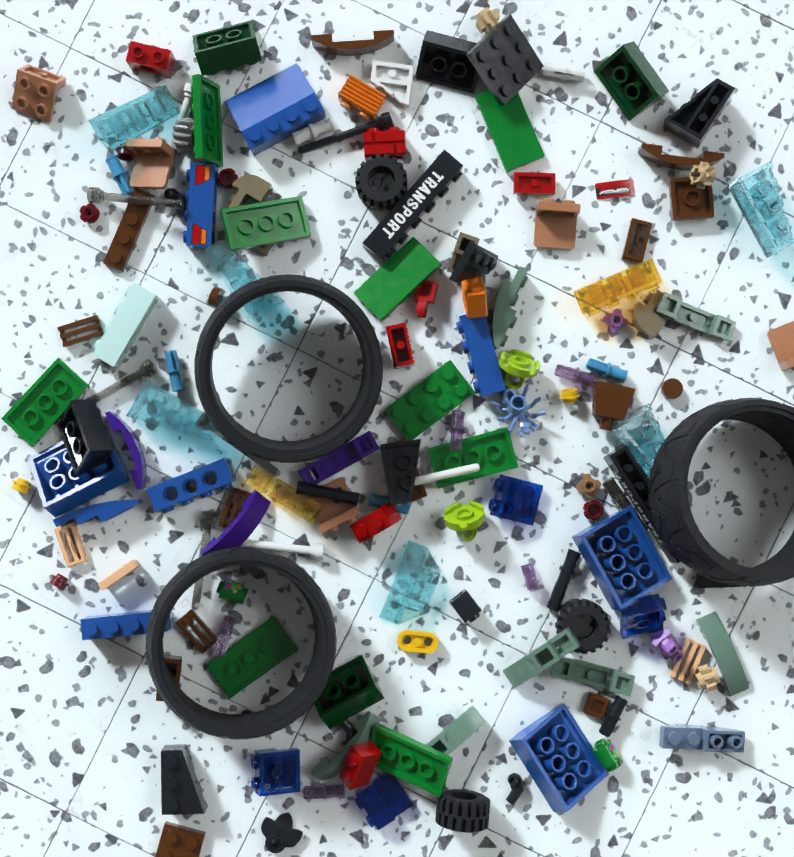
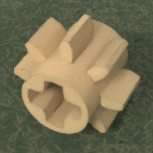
M486 7L476 15L475 18L478 21L475 22V26L480 33L485 31L488 34L499 23L498 21L501 16L495 8L491 11Z
M700 162V166L693 165L689 173L691 184L696 185L700 189H705V186H712L716 178L715 167L709 166L707 162Z
M707 664L697 667L698 673L694 674L699 689L704 688L707 692L716 690L717 683L720 682L716 668H710Z

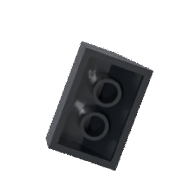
M427 30L422 42L415 78L474 94L479 74L466 54L477 43Z
M95 399L71 400L58 424V428L75 476H80L106 463L111 453H113L114 446L109 439L107 427L103 423L101 411L97 407Z

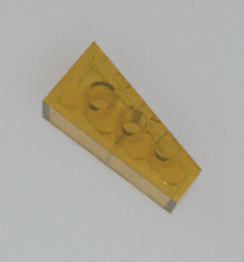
M651 258L573 292L582 314H588L591 317L600 313L599 309L607 306L610 309L620 305L619 301L627 298L630 301L639 297V293L647 290L649 293L660 288L659 285L662 284V280L654 260Z

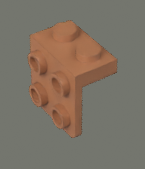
M143 137L127 139L125 147L136 155L130 186L133 188L165 189L168 184L175 150L166 143V140L160 137H155L154 139H145Z
M542 199L536 205L534 246L537 248L572 250L575 247L577 216L580 213L581 204H575L573 200H563V203L554 202V199Z
M794 321L767 332V337L781 370L790 368L791 371H794Z
M342 477L323 485L331 488L342 487L343 490L350 491ZM306 495L320 524L318 526L322 533L327 531L330 534L340 529L339 524L346 521L348 525L358 520L357 515L361 513L358 506L342 502L337 504L332 500Z

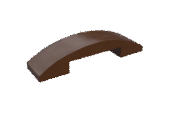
M394 30L373 31L374 39L333 42L332 34L311 35L313 47L323 52L341 56H357L378 51L394 42Z
M645 143L639 146L637 152L654 164L675 170H691L693 165L700 166V162H707L709 166H713L719 163L725 153L703 151L699 158L662 154L663 146Z

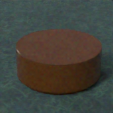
M214 287L211 290L208 298V305L210 307L216 308L222 302L224 294L222 288Z
M675 378L667 379L661 385V393L667 399H676L683 392L682 383Z

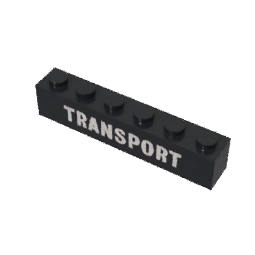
M444 149L363 241V247L381 263L384 259L388 261L395 253L393 249L398 243L402 245L409 237L407 233L410 229L413 228L415 230L422 222L421 217L424 213L429 214L436 206L434 202L438 197L442 199L448 193V186L452 181L456 183L463 175L461 172L463 165Z
M619 446L603 457L670 563L681 562L667 548L653 522L648 497L649 479L628 446Z

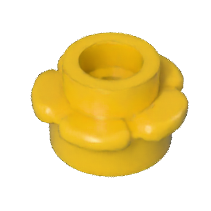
M566 388L561 390L559 398L564 400V403H575L576 398H579L580 395L577 388Z
M19 477L17 481L12 480L14 483L11 488L28 494L29 489H32L29 486L30 482Z

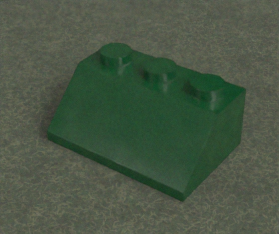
M252 20L192 35L194 52L202 76H212L219 71H231L242 65H254L258 61H262Z
M634 41L623 44L594 70L629 121L654 105L669 92Z
M360 655L331 672L326 687L314 704L319 717L331 729L384 699V696L364 657Z

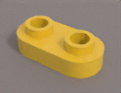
M405 629L397 636L399 648L407 652L433 653L439 645L438 637L430 631ZM409 636L411 642L405 643L403 641L404 637ZM426 638H430L432 640V643L430 645H426L424 643V640Z

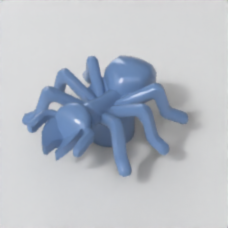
M529 384L525 385L522 395H518L512 388L504 390L500 399L501 404L505 408H501L499 403L491 402V405L495 406L498 412L509 413L506 417H498L497 421L506 422L515 416L508 429L509 432H512L517 420L520 421L518 433L521 437H524V434L529 435L531 433L529 428L533 432L535 428L539 429V426L527 419L526 416L535 419L540 415L546 414L545 411H539L536 414L524 412L532 409L536 403L541 401V398L538 397L530 405L526 406L525 396L529 389Z

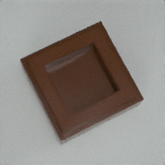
M589 691L583 712L604 719L610 699Z

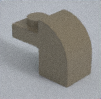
M256 175L239 177L232 184L237 193L231 195L228 207L245 205L248 198L257 203L266 202L273 190L272 184Z
M460 232L447 272H453L468 243L472 241L478 244L480 238Z
M658 289L653 293L649 292L643 300L645 305L637 302L631 313L634 327L650 340L655 338L666 322L664 318L653 311L663 294Z

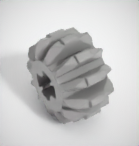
M180 118V120H176L173 126V147L178 152H182V154L194 153V120L192 118Z

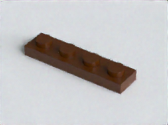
M138 188L134 189L103 264L124 272L156 198L155 195Z

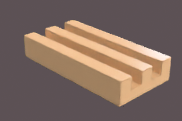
M76 522L54 529L67 568L89 561ZM70 527L82 559H80L78 556L74 541L69 530ZM62 530H64L68 544L70 546L72 555L75 560L74 562L71 561L68 549L66 547L61 532Z
M137 559L131 560L101 581L98 586L102 591L108 589L141 566L140 562Z
M685 637L680 651L685 655L689 644H692L680 674L676 673L682 659L678 663H674L669 675L690 685L706 646ZM699 647L698 650H697V653H696V655H695V657H694V660H693V662H692V664H691V666H690V669H689V671H688V673H687V676H686V678H685L684 676H685L686 671H687V669H688V667H689V664H690V662H691V660H692V658H693V655H694V653H695V651H696V648Z

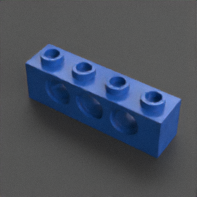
M223 458L146 488L155 512L162 511V514L174 510V505L181 503L182 506L194 502L193 498L199 495L201 499L213 495L212 490L220 488L221 491L233 487L232 482H235L236 479L228 458ZM210 473L215 474L217 477L214 485H210L207 482V476ZM190 481H194L197 484V490L194 493L188 490V483ZM172 488L178 493L175 500H171L168 496Z

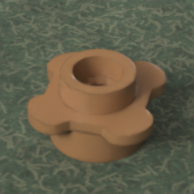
M584 474L576 489L578 492L586 494L587 498H593L597 488L601 487V482L591 478L590 474Z

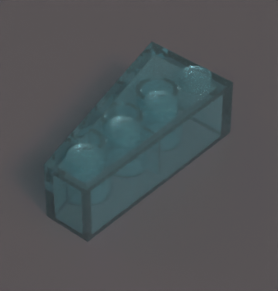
M163 85L157 86L152 91L88 121L100 142L112 153L116 147H120V144L126 143L127 139H136V137L180 113V108L167 86Z
M772 161L737 178L728 185L766 258L794 244L788 217H785L783 210L784 202L779 196L777 188L779 184L773 174L772 169L774 166Z
M223 239L205 249L230 293L252 281L261 279L235 251L230 252L229 245ZM275 292L250 301L241 307L240 310L246 320L252 324L286 302Z
M149 380L145 382L126 415L127 417L212 441L218 433L206 412Z
M650 403L639 407L611 431V434L621 446H628L648 479L655 456L665 440L660 430L661 426L658 420L654 418Z

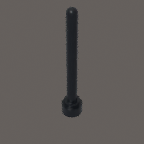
M390 113L381 114L378 120L299 146L298 153L304 154L367 132L370 128L388 130V128L394 127Z

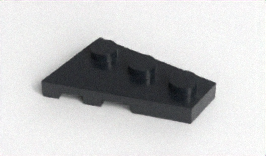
M470 241L449 279L456 283L475 278L476 276L487 275L496 267L499 256Z
M421 439L380 444L390 507L412 503Z

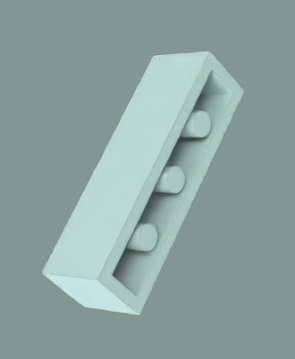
M135 282L126 289L124 301L122 304L119 303L114 310L115 316L113 320L105 325L103 337L101 340L98 339L93 346L94 352L92 355L118 369L160 298Z

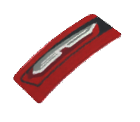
M633 179L595 184L597 200L635 195Z

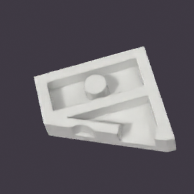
M373 60L370 83L405 107H409L414 66Z

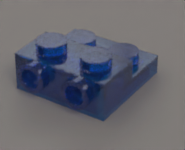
M500 474L493 484V488L496 490L495 496L488 504L490 515L533 526L543 485Z
M659 594L645 595L642 598H638V606H630L620 610V634L622 640L663 630V622L666 621L664 610H667L663 597L660 598Z
M271 748L255 750V756H251V767L255 769V777L251 778V788L255 790L259 797L300 792V749L277 750Z
M383 772L371 780L368 786L360 787L355 793L356 798L354 800L360 810L365 809L368 814L366 816L368 824L371 828L375 826L377 830L388 825L396 819V816L413 806L412 800L398 778L387 772Z

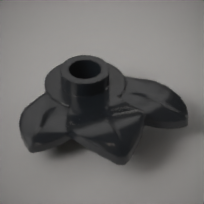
M289 812L279 815L275 821L265 817L262 822L261 831L266 838L265 846L271 853H280L285 847H294L302 838L303 831L292 828L293 819ZM278 839L280 843L275 845L272 843V840Z

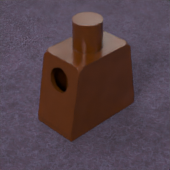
M602 381L593 382L592 415L601 417L599 429L612 431L614 420L623 421L625 419L636 390L635 388Z

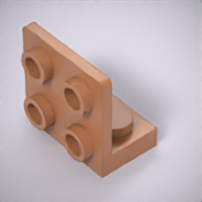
M30 64L17 69L12 109L46 122H51L56 92L66 85L67 78Z

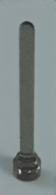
M89 187L87 191V200L92 204L113 201L178 209L184 206L181 200L107 193L99 187Z
M148 359L142 362L139 370L86 400L95 399L97 403L143 376L145 378L154 376L158 373L153 362Z
M206 412L200 415L195 426L201 430H210L275 477L281 475L280 469L267 460L250 455L229 442L215 428Z
M202 510L200 519H202L204 526L200 552L210 542L212 525L217 521L218 512ZM204 577L195 582L191 604L193 610H198L200 607Z

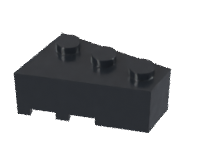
M716 78L689 102L684 103L675 113L665 118L663 129L699 148L731 100L735 87Z
M186 744L165 745L161 750L162 815L204 814L208 808Z

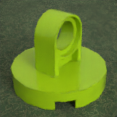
M511 349L510 353H507L506 350L502 351L498 362L500 367L506 371L504 380L506 387L514 390L519 389L525 378L537 376L541 367L539 360L535 362L532 360L533 355L522 350ZM514 375L519 377L520 381L518 383H511L508 378Z
M468 501L469 504L461 505V502L454 503L445 509L443 516L445 526L456 531L457 537L466 542H470L476 537L477 527L483 524L486 518L484 507L474 501Z

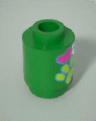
M226 578L224 582L220 581L216 593H219L218 598L236 605L238 603L243 605L249 589L245 588V585Z
M602 738L594 743L595 747L592 751L604 769L606 768L607 772L614 771L621 766V757L610 739L605 740V738Z

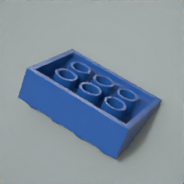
M297 63L224 101L253 156L291 137V133L308 127V124H315L326 118L319 99Z
M108 429L109 439L114 446L113 453H111L106 463L80 476H75L63 441L28 458L43 507L55 518L130 481L125 464Z
M632 505L572 536L612 610H623L672 580Z
M562 703L534 721L509 740L553 812H568L609 775L606 768L604 769L592 751L591 744L565 703Z

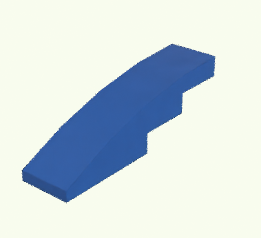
M128 499L93 504L53 519L56 527L63 526L75 519L78 525L85 524L96 517H99L101 523L107 522L143 503L142 499Z

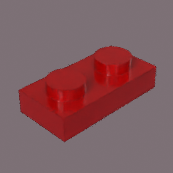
M514 172L513 194L555 195L556 173Z

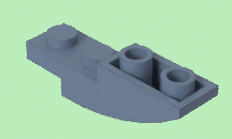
M676 724V726L661 725L659 747L664 749H700L705 752L744 753L745 731L687 724Z

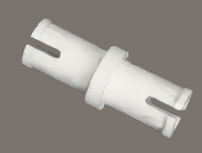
M545 62L542 76L557 77L562 81L569 79L583 82L586 69L569 67L568 64L557 65Z
M328 118L316 124H308V127L291 134L296 146L308 140H317L319 136L335 129L331 119Z

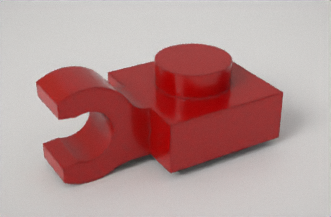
M426 280L414 292L413 300L418 302L415 311L418 314L417 317L426 318L428 304L435 303L439 287L438 282Z

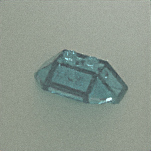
M408 540L379 618L400 625L426 614L440 577L428 547Z

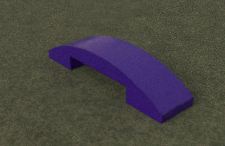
M108 411L105 415L112 432L118 433L122 431L137 467L129 471L136 489L142 490L146 487L147 467L140 442L130 426L120 416Z
M369 430L340 449L297 472L303 482L319 484L379 450L380 447Z
M254 490L242 504L244 509L218 539L213 537L200 552L201 555L204 556L221 549L240 547L256 529L271 502L257 490Z

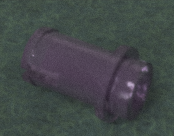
M534 563L520 566L526 583L524 587H527V590L539 588L540 580H537Z

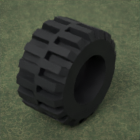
M375 154V158L368 157L367 161H363L360 164L361 167L357 169V176L355 177L356 190L359 198L363 200L366 206L368 204L371 209L378 208L379 211H383V208H387V210H390L407 191V173L403 169V164L397 162V158L393 157L391 159L388 154H384V157H380V154ZM377 173H386L393 178L394 185L387 192H376L369 185L371 177Z
M577 598L573 599L574 601L566 602V606L559 609L560 613L556 615V633L559 634L568 627L571 630L572 622L577 616L588 614L594 621L593 630L585 637H576L581 645L574 652L588 654L587 652L589 651L591 653L596 652L598 647L601 649L603 647L602 643L608 641L607 635L611 633L609 628L611 623L607 618V613L601 606L588 599L582 598V600H579Z
M461 789L445 790L440 797L437 796L435 822L445 829L456 832L473 833L483 831L488 828L490 799L474 791Z

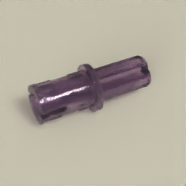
M561 364L556 366L554 375L572 380V383L578 382L591 387L594 386L597 374L579 370V367L575 369Z
M462 410L452 411L451 427L449 428V433H451V451H460L462 447V435L465 433V412H462Z
M227 615L223 616L220 631L216 634L218 638L213 651V655L220 658L225 657L229 641L233 639L231 635L237 618Z
M323 783L321 786H305L303 788V797L305 799L324 798V801H326V798H345V784L326 785V783Z

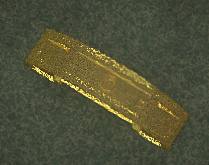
M254 465L244 482L313 525L324 508L322 504L307 495L295 494V487L257 465Z

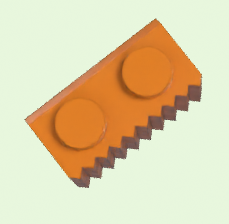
M349 75V78L338 94V100L340 105L346 110L350 111L353 109L358 112V116L362 119L375 121L386 102V95Z
M482 276L461 281L462 299L467 317L470 319L488 316L487 294Z

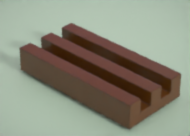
M635 218L631 219L621 259L635 261L640 264L643 262L652 226L651 222ZM638 224L631 255H628L634 226ZM642 226H646L639 257H636L635 254Z
M98 315L57 327L63 347L72 346L104 335ZM96 322V324L65 333V330ZM98 329V332L67 341L68 337Z
M231 487L218 526L227 529L234 521L242 494L246 495L245 502L252 493ZM235 492H237L238 495L231 516L229 518L228 524H226L225 521Z
M193 608L176 622L178 627L202 654L219 640ZM190 615L212 639L211 642L207 640V638L188 618ZM183 621H185L189 625V627L195 632V634L202 640V642L206 645L205 647L185 626Z

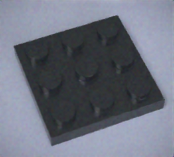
M511 14L506 15L466 54L500 106L506 105L544 67Z

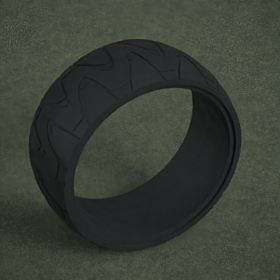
M285 274L264 277L238 288L227 296L216 307L205 323L199 336L194 359V375L198 396L204 411L215 428L229 442L242 451L260 459L280 463H298L318 459L340 449L344 444L348 443L359 433L373 413L379 398L383 379V361L380 344L374 328L362 309L338 288L322 280L302 275ZM291 291L305 293L332 305L351 325L357 336L362 353V380L359 392L351 408L330 429L304 440H271L247 430L225 409L213 380L212 360L214 348L226 322L245 304L275 292Z
M750 397L716 402L691 414L681 421L664 440L655 456L654 464L650 471L648 483L649 507H651L652 519L659 535L662 537L661 539L673 555L683 564L692 568L696 573L716 582L742 587H756L780 583L793 578L794 530L786 544L769 560L752 568L739 565L715 550L700 532L690 509L687 486L689 467L696 448L704 436L722 420L746 422L765 431L780 444L794 466V407L772 400Z
M226 548L213 551L190 562L173 576L161 591L151 611L146 631L145 650L147 665L152 681L163 701L186 724L208 735L225 739L259 738L280 731L294 723L320 697L327 685L335 662L336 627L329 603L321 588L295 562L285 556L261 548ZM252 565L264 567L287 577L300 590L309 605L315 629V644L311 662L295 689L271 707L248 714H226L210 710L188 697L174 681L168 669L163 649V636L167 620L183 593L204 576L231 566Z

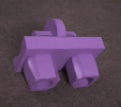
M667 628L665 630L658 629L652 633L651 643L665 661L670 658L676 664L684 657V654L679 650L681 648L680 644Z

